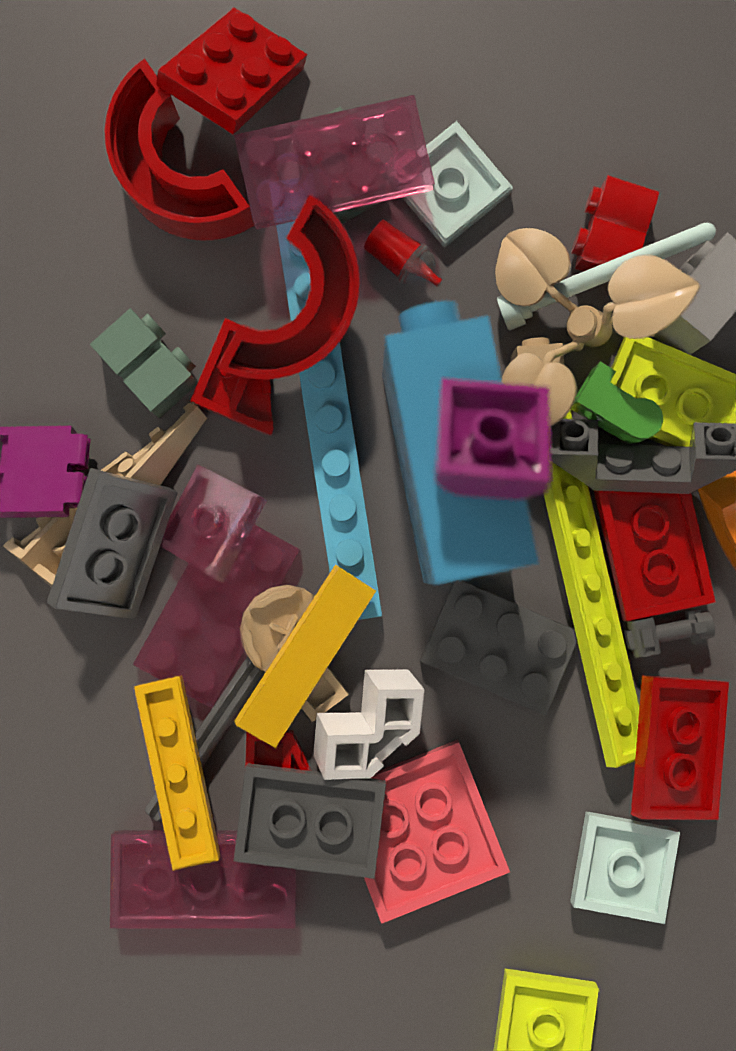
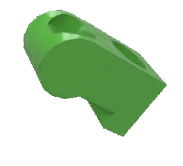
M599 362L590 371L578 391L571 410L588 420H598L599 427L629 443H639L654 436L661 429L663 423V413L659 405L647 398L636 399L610 383L616 371Z

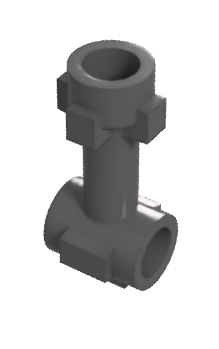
M699 609L685 611L686 620L655 625L654 617L626 621L628 630L624 631L627 648L632 649L634 658L660 654L659 643L690 637L693 645L706 643V639L715 636L714 621L709 611L700 612Z

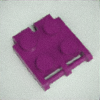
M72 426L0 427V442H3L0 459V518L69 517L70 508H78L87 480V476H84V473L73 472V470L88 469L91 443L88 435L77 434Z

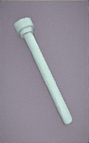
M702 223L564 279L555 284L554 287L566 298L610 281L613 273L619 266L633 257L650 255L666 259L703 244L707 240H712L716 234V229L711 223ZM546 292L540 302L526 307L514 305L502 295L497 297L502 316L509 331L525 325V320L533 317V311L557 302L548 292Z

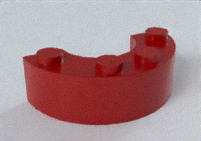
M145 58L126 74L118 85L110 101L105 122V145L110 165L134 206L147 220L158 228L175 236L191 240L224 239L242 233L256 225L249 204L224 169L209 176L188 177L172 171L162 161V146L167 133L180 120L171 95L156 85L157 75Z
M311 194L306 199L286 237L288 243L302 254L309 268L311 289L306 305L293 321L278 329L259 330L244 324L239 325L217 366L228 373L251 379H278L300 373L325 358L341 341L348 330L359 296L360 280L356 253L346 230L338 218Z

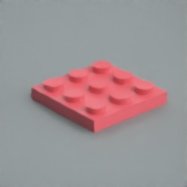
M458 740L382 769L371 777L372 779L386 780L375 879L364 878L381 924L510 873Z

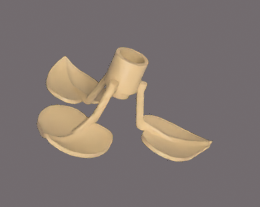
M523 228L508 233L502 240L495 270L496 284L501 295L514 305L526 307L540 302L546 292H548L552 298L570 312L566 328L573 341L548 352L543 360L531 353L518 355L506 368L502 376V383L549 387V427L555 425L566 416L573 406L577 386L572 372L563 364L552 363L554 359L574 350L581 351L584 345L599 347L605 344L612 334L613 327L619 335L630 339L648 338L661 332L687 310L700 290L699 282L664 259L650 255L636 256L622 263L613 273L608 285V292L613 302L604 306L603 313L588 305L578 307L554 287L555 284L562 281L568 275L571 268L570 256L563 243L550 233L534 228Z

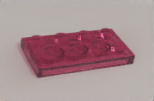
M414 95L234 135L256 230L295 221L309 194L321 201L333 213L434 190L435 182Z
M220 506L133 665L159 680L182 675L186 695L213 708L245 652L240 635L244 611L256 596L269 588L281 586L301 549Z
M115 830L111 834L110 928H295L296 869L234 862L237 830H215L221 855L218 861L173 871L164 830Z

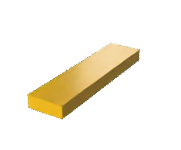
M335 564L234 720L236 726L276 748L376 593V590Z
M180 675L136 685L134 689L172 870L218 861L221 855L183 676Z

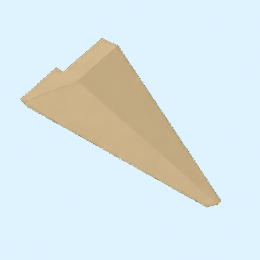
M188 403L183 407L185 413L170 428L164 431L157 427L149 433L152 440L149 444L133 456L125 451L100 471L161 485L206 421V416L198 406ZM70 508L69 517L37 518L36 521L39 527L21 541L12 537L3 547L52 587L77 508Z

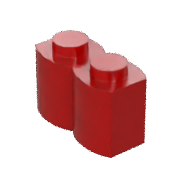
M609 175L606 177L601 188L593 186L584 210L585 213L591 214L588 228L580 227L571 250V254L578 256L575 269L584 272L643 248L646 233L657 204L659 191Z

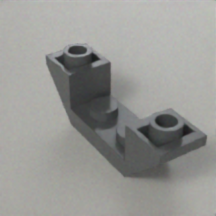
M561 419L558 423L551 426L550 461L593 490L689 494L736 471V423L694 422L689 447L598 444V420Z

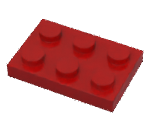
M234 7L158 69L156 85L231 134H235L304 69L307 54L292 45L287 39L278 36L256 22L250 15Z
M594 490L623 621L636 620L716 602L691 493Z
M642 675L631 806L632 816L640 819L719 820L729 682Z

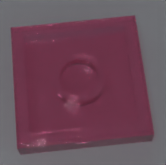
M197 465L170 515L160 546L212 578L224 582L267 500Z

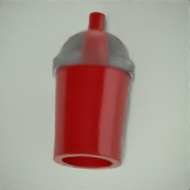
M386 220L380 221L375 226L364 244V250L396 275L399 282L403 285L408 284L416 287L424 285L428 281L436 287L441 284L442 279L434 274L436 260L429 246L425 243L420 244Z

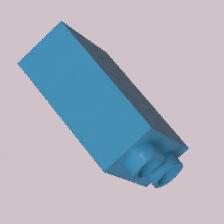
M453 301L427 303L402 312L399 315L402 332L385 336L382 378L423 583L439 584L539 564L526 499L508 500L460 496L447 492L439 484L435 483L434 466L437 454L441 379L502 383L489 316L461 321L458 304Z

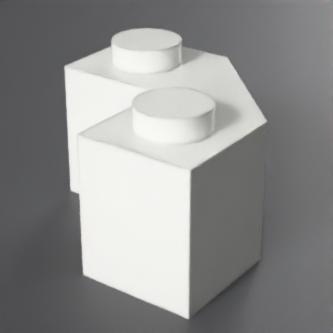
M365 670L361 712L317 713L313 756L324 780L371 778L384 766L382 761L402 743L405 746L408 745L420 734L424 688L409 670Z

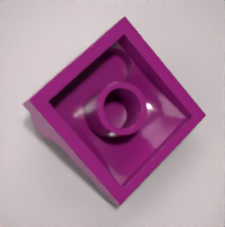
M442 378L440 385L437 454L434 466L435 483L439 484L447 492L455 495L522 500L532 495L546 492L550 482L549 387Z

